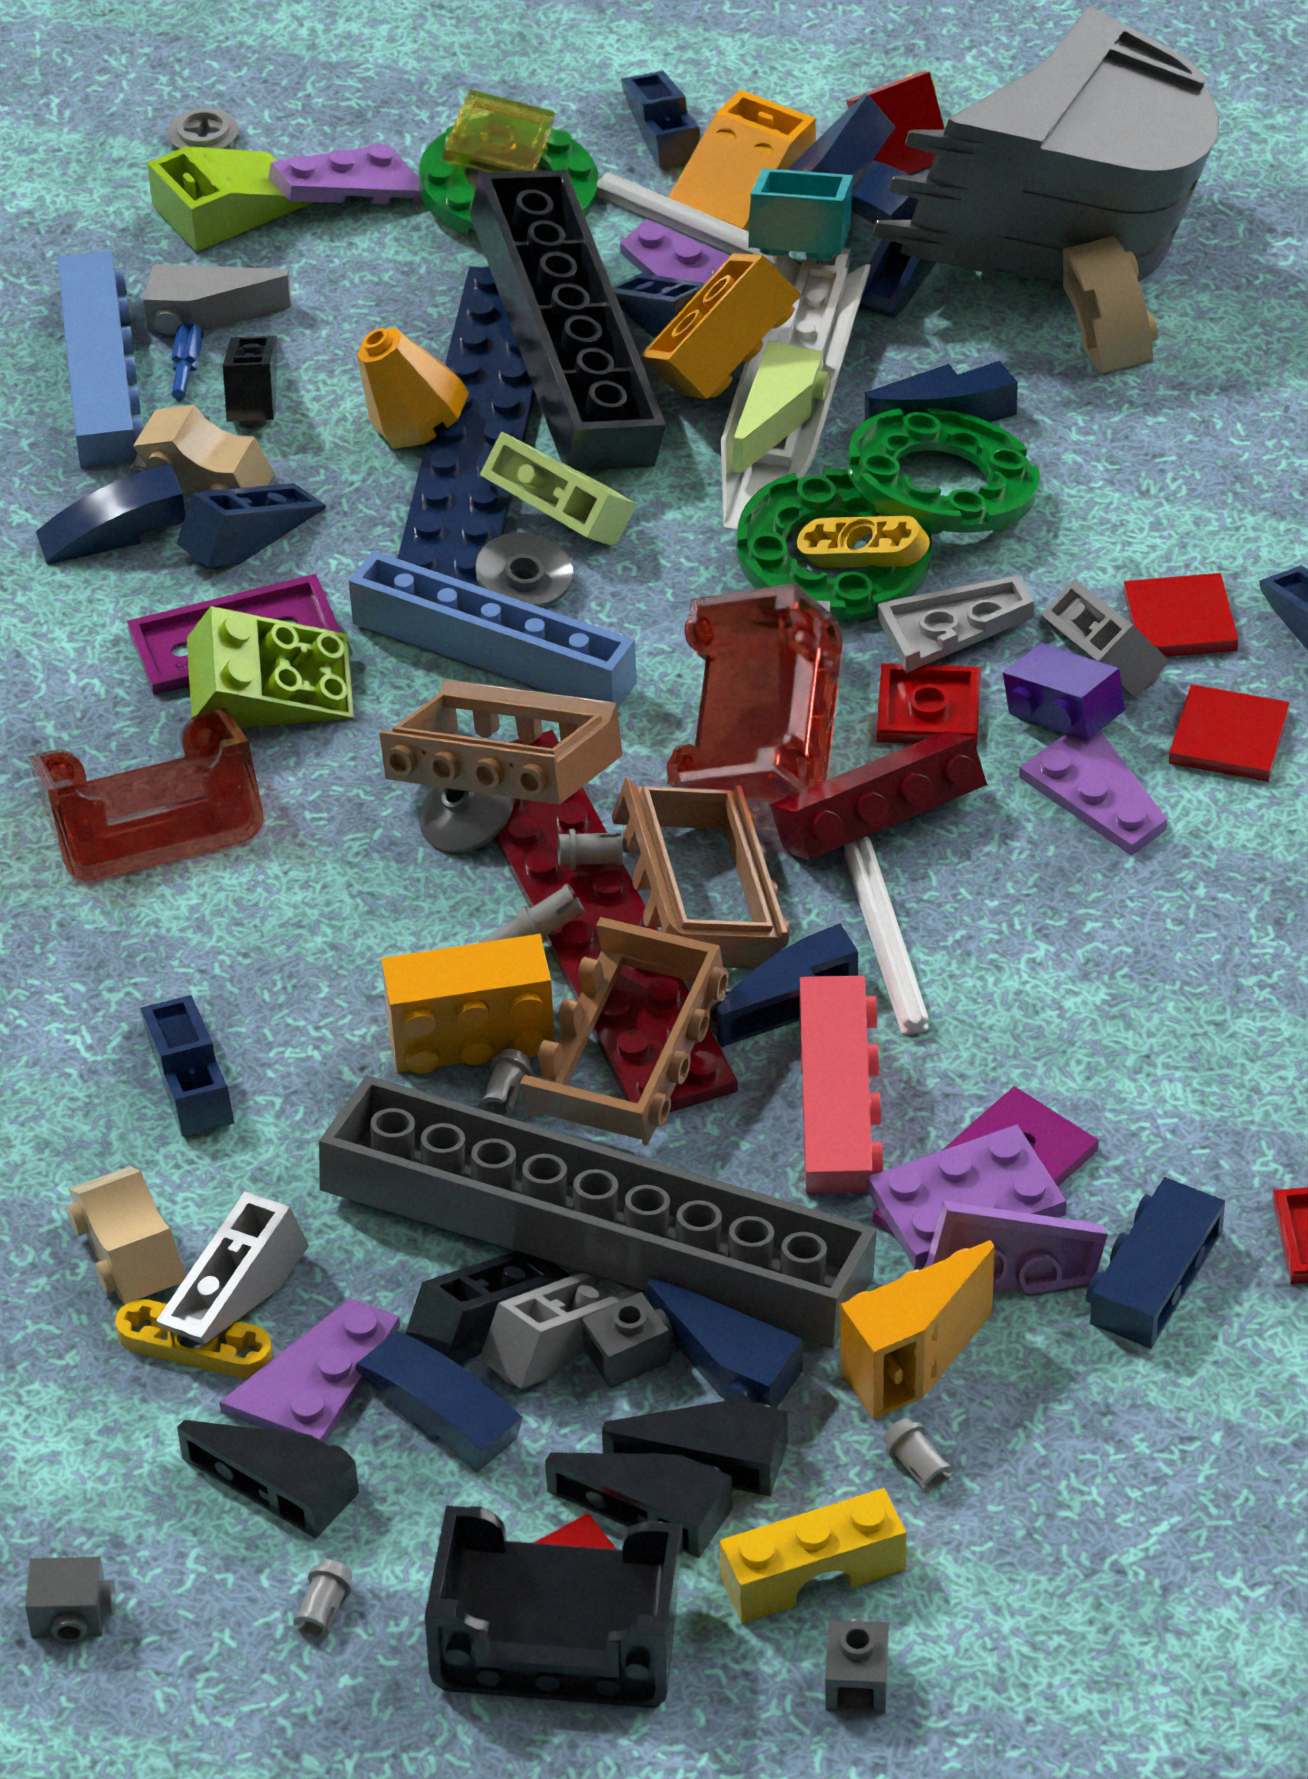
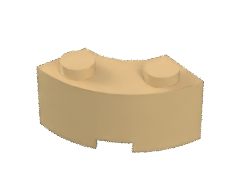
M1115 236L1063 249L1064 290L1070 298L1077 315L1082 346L1101 374L1153 361L1152 342L1158 338L1156 322L1151 314H1147L1146 305L1137 279L1138 264L1136 258L1131 251H1124Z
M195 405L156 409L133 445L139 456L146 463L147 469L171 463L182 493L190 498L194 492L267 486L275 474L255 437L237 436L221 430L208 421Z
M129 1166L69 1188L73 1200L72 1204L66 1205L70 1224L77 1237L86 1234L99 1261L94 1263L98 1281L105 1294L115 1292L119 1299L127 1304L184 1281L186 1273L171 1229L159 1214L140 1170Z

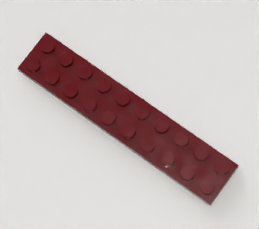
M550 730L543 732L541 737L531 744H525L520 739L509 743L552 749L559 744V741L554 731ZM583 787L560 805L515 798L514 808L507 824L494 838L529 909L562 889L566 884L575 892L573 894L574 899L578 897L583 905L585 913L577 915L546 935L548 940L546 943L576 1001H578L582 992L578 976L581 960L584 957L597 960L601 953L596 926L600 917L658 931L657 927L645 926L643 916L646 906L637 889L634 888L633 881L623 862L622 865L581 864L576 865L575 870H569L568 865L558 864V834H567L568 829H575V834L607 833ZM623 965L592 1030V1034L625 1100L638 1103L689 995V990L683 979ZM709 1026L703 1041H696L692 1048L690 1067L683 1084L676 1083L670 1096V1112L738 1092V1081Z

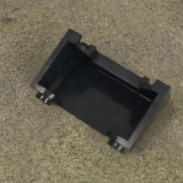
M446 1505L424 1616L428 1669L431 1681L438 1688L449 1692L643 1708L660 1706L666 1699L670 1678L683 1545L682 1524L648 1520L632 1525L625 1532L622 1550L507 1541L504 1522L487 1508Z

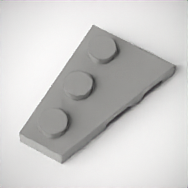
M1019 575L877 604L878 620L906 673L1034 618V600Z

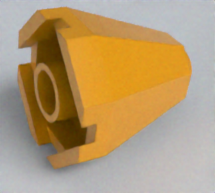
M395 327L373 330L364 338L357 354V360L369 419L382 438H385L393 449L426 444L437 436L433 430L434 427L443 421L448 428L458 420L469 392L461 379L444 363Z

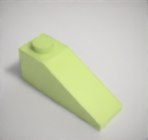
M773 341L767 342L734 435L732 472L743 473L811 418L816 400L825 399L829 385L830 373L822 371L824 351Z
M503 432L500 433L480 473L484 478L586 538L611 546L619 541L637 506V503L604 484Z

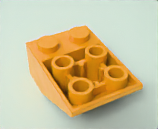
M739 90L715 113L668 198L747 231L749 229L750 195L761 169L787 170L816 141V118Z
M991 1240L970 1249H961L949 1258L924 1269L909 1271L898 1280L872 1291L860 1292L849 1301L840 1304V1372L873 1419L922 1399L992 1315L995 1246Z

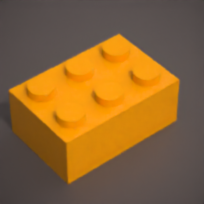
M733 253L640 357L678 394L708 399L710 396L715 398L730 385L733 379L730 374L741 362L747 363L760 352L764 345L761 339L772 327L779 328L789 320L795 311L792 305L799 299L801 294L763 255Z
M541 934L381 958L387 1023L397 1073L412 1071L418 1074H425L440 1066L460 1063L473 1066L481 1065L504 1049H516L523 1052L527 1057H533L538 1055L540 1045L544 1040L555 1042L551 978Z

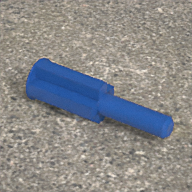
M191 322L180 324L176 330L171 360L174 362L172 369L176 370L172 397L177 400H182L186 396L190 371H196L198 368L204 337L203 329Z

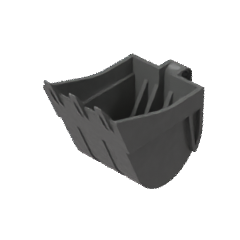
M1088 6L1056 50L1031 72L950 117L945 130H910L905 140L906 146L936 155L928 175L893 176L891 179L889 191L919 199L912 220L877 221L873 229V235L901 243L900 253L905 256L989 274L992 273L994 268L1058 282H1063V249L1115 236L1125 252L1131 251L1134 254L1138 264L1137 279L1139 282L1154 272L1165 259L1218 135L1219 115L1211 94L1204 86L1206 77L1192 62L1180 53L1105 13Z

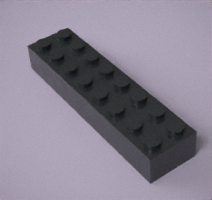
M567 170L479 173L470 217L561 462L575 470L655 466L666 423Z

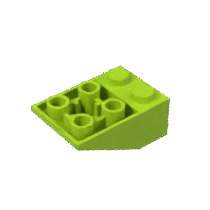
M186 146L147 162L152 206L196 252L314 202L289 201L269 178L271 162L277 160L266 151Z
M210 606L187 636L192 722L234 729L354 718L348 636L345 633Z

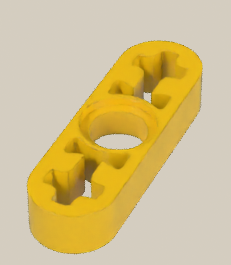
M911 516L819 518L811 521L801 530L797 538V547L810 563L823 568L869 567L870 565L875 567L908 566L914 564L925 555L929 547V537L919 523ZM872 534V538L867 545L861 549L853 550L855 543L861 537Z
M147 1299L134 1300L125 1304L118 1311L115 1318L118 1340L125 1349L131 1352L243 1379L250 1378L273 1360L271 1339L268 1333L255 1325L235 1321L205 1345L191 1349L179 1344L184 1336L159 1328L156 1320L167 1306L165 1303ZM143 1320L151 1321V1326H144L140 1332H134L132 1326H140ZM162 1333L168 1334L166 1340H163ZM225 1338L226 1344L221 1343L220 1345V1339ZM248 1345L256 1347V1352L249 1351L245 1358L237 1356V1351L243 1352Z

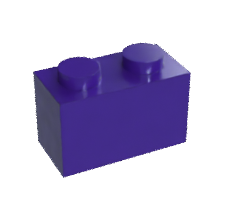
M1039 643L1002 672L1008 711L1011 715L1085 740H1089L1125 711L1120 670L1118 667Z

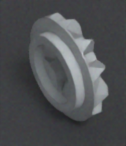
M201 108L185 112L175 118L168 128V137L172 150H179L186 146L233 149L234 141L239 140V126L236 119L225 111ZM204 128H208L210 133L207 134V137H200L201 132H204Z

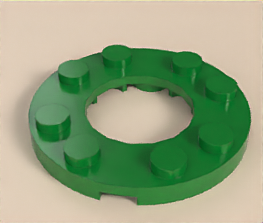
M493 115L486 120L449 127L446 132L428 145L421 157L418 186L424 204L441 222L466 235L470 233L471 229L475 230L470 217L475 188L469 184L465 176L466 169L470 165L475 166L476 160L487 155H493L498 159H502L504 153H508L520 162L533 163L538 161L541 170H567L585 218L597 197V182L599 180L597 166L585 148L572 139L568 132L555 130L538 123L509 119L503 115Z
M927 408L926 413L914 412L903 416L901 409H895L872 416L854 431L846 459V468L851 482L861 495L873 504V509L876 512L886 516H911L928 534H939L943 531L975 533L1005 530L1008 525L1020 520L1032 508L1040 480L1038 466H1032L1026 458L1028 449L1010 433L975 416L939 408ZM923 450L951 453L977 465L986 475L988 484L986 487L981 486L979 492L957 489L952 491L949 496L940 495V488L922 490L911 484V476L907 475L904 478L899 473L900 464L898 459L908 453Z
M823 468V475L798 478L795 472L780 477L757 491L747 502L740 515L737 529L736 553L743 574L766 600L780 606V601H830V620L850 621L877 616L878 603L914 595L924 582L929 570L932 535L926 533L929 537V547L925 555L914 564L908 566L875 567L870 565L864 573L849 571L838 575L836 578H827V573L822 572L820 575L809 573L797 564L798 560L792 559L787 551L786 541L791 531L801 523L818 517L886 516L876 512L873 509V504L855 488L846 469Z

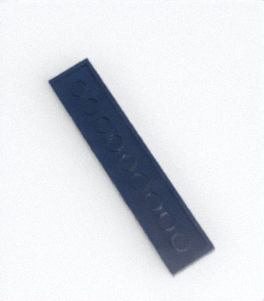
M469 266L445 363L461 379L469 395L458 420L448 428L442 421L433 428L437 436L425 444L397 559L481 587L475 573L477 556L489 541L504 535L513 494L484 478L480 473L501 432L524 443L535 390L489 266Z

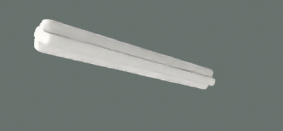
M605 173L602 179H599L597 182V195L600 198L728 253L763 255L774 267L776 265L778 256L764 255L760 253L758 248H748L749 232L612 173Z
M866 836L844 845L845 850L843 854L900 1031L904 1035L923 1033L928 1030L927 1021L929 1017L871 840Z

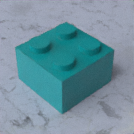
M762 168L750 195L748 248H758L760 253L769 256L785 255L787 251L806 252L805 255L812 259H830L833 257V254L840 255L850 230L853 175Z

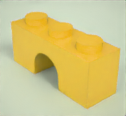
M881 1488L719 1540L720 1579L742 1624L796 1606L797 1594L801 1587L813 1577L825 1572L843 1571L851 1588L906 1571L907 1532L885 1488Z

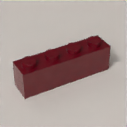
M944 731L769 805L782 847L789 854L811 860L987 785L974 738Z

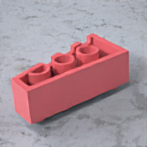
M865 976L800 977L801 1075H803L802 1106L806 1194L868 1192V1177L872 1176V1174L883 1172L882 1141H871V1125H881L880 1092H869V1077L879 1076L878 1044H868L867 1028H877L876 996H866Z

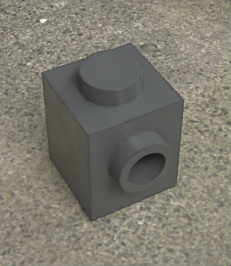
M642 1292L582 1318L583 1350L610 1389L670 1362L669 1341L674 1339L671 1323L662 1309H653Z
M101 1557L30 1558L25 1609L31 1638L54 1637L63 1643H78L86 1637L102 1636L104 1616H114L116 1593L114 1580L104 1579Z
M864 1618L829 1620L825 1675V1711L886 1713L889 1622H872Z

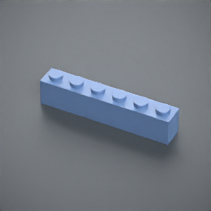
M112 250L58 256L61 301L80 468L134 462L137 456L133 445L141 434L143 427L141 417L132 418V415L141 414L138 386L128 387V385L137 384L134 356L125 357V355L134 354L131 327H121V325H130L127 297L118 298V296L127 295L124 268L114 269Z
M376 551L371 552L349 579L352 621L354 625L553 694L616 702L617 709L637 683L635 639Z

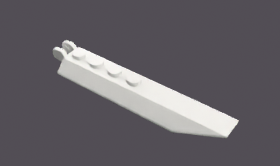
M843 248L841 254L836 255L834 266L823 265V259L807 257L806 262L802 261L800 267L789 255L778 256L775 268L798 290L801 296L792 305L795 311L789 320L779 328L772 327L761 339L764 345L760 352L744 364L721 438L724 528L737 530L739 518L745 505L757 491L770 482L795 472L798 478H803L815 458L870 271V264H865L847 275L850 266L851 249ZM773 341L824 351L822 371L830 373L829 385L825 399L816 400L811 418L743 473L732 472L734 435L767 342Z

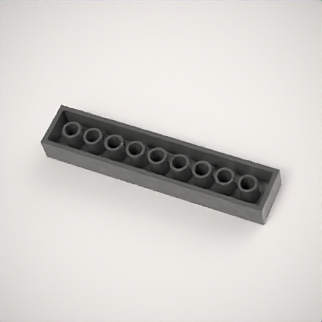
M368 1075L364 1077L319 1140L320 1191L644 1291H648V1282L655 1275L803 1340L832 1349L840 1337V1304L849 1301L856 1294L866 1291L873 1279L877 1228Z

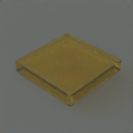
M470 89L445 145L443 160L486 172L535 171L554 125L555 112Z

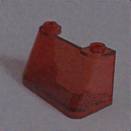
M796 583L691 599L689 618L684 627L685 639L688 645L705 660L695 746L683 744L676 746L667 762V784L673 788L735 791L737 785L742 786L746 800L776 802L827 781L842 656V634L838 621Z
M226 708L198 714L184 725L181 733L183 758L87 781L80 759L72 752L63 749L51 750L29 756L34 782L60 857L67 871L73 877L83 881L98 880L244 843L254 838L263 824V808L248 739Z

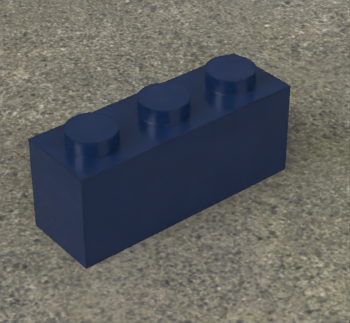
M1167 1177L1162 1179L1152 1196L1145 1194L1137 1207L1134 1226L1129 1234L1121 1232L1117 1237L1111 1251L1109 1266L1105 1272L1098 1270L1089 1283L1086 1292V1302L1091 1303L1090 1324L1152 1349L1223 1233L1225 1200Z

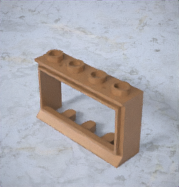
M443 679L439 694L392 728L391 732H379L385 779L557 805L563 803L622 756L616 702ZM456 708L472 710L475 731L482 738H488L498 731L500 726L498 714L515 716L518 738L525 744H531L541 737V720L559 722L561 742L551 749L454 735L458 730Z
M626 776L611 818L613 824L627 825L623 835V851L625 853H641L633 873V886L635 889L651 890L644 909L643 919L645 926L662 927L661 932L719 945L723 968L755 969L780 952L781 948H785L790 936L789 921L786 917H782L777 901L778 887L776 881L770 879L766 866V849L763 843H759L754 828L755 814L753 809L747 805L742 786L736 785L735 791L636 786ZM660 827L703 829L724 827L752 922L687 919Z
M600 917L596 926L601 953L597 960L587 957L581 960L578 976L582 992L578 1001L566 998L562 1000L558 1012L562 1034L557 1043L547 1040L541 1043L538 1059L542 1076L539 1079L524 1075L520 1082L528 1119L543 1114L641 1139L642 1144L648 1146L656 1127H663L667 1121L671 1107L670 1096L676 1083L683 1084L687 1077L692 1048L696 1041L702 1042L706 1036L710 1020L709 1011L715 1000L720 1001L723 998L728 985L729 973L727 969H723L719 945ZM623 965L694 982L638 1103L567 1086Z

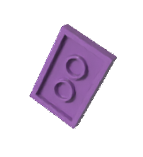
M1018 1125L868 1177V1192L915 1269L926 1265L943 1201L1056 1218L1066 1215V1199Z

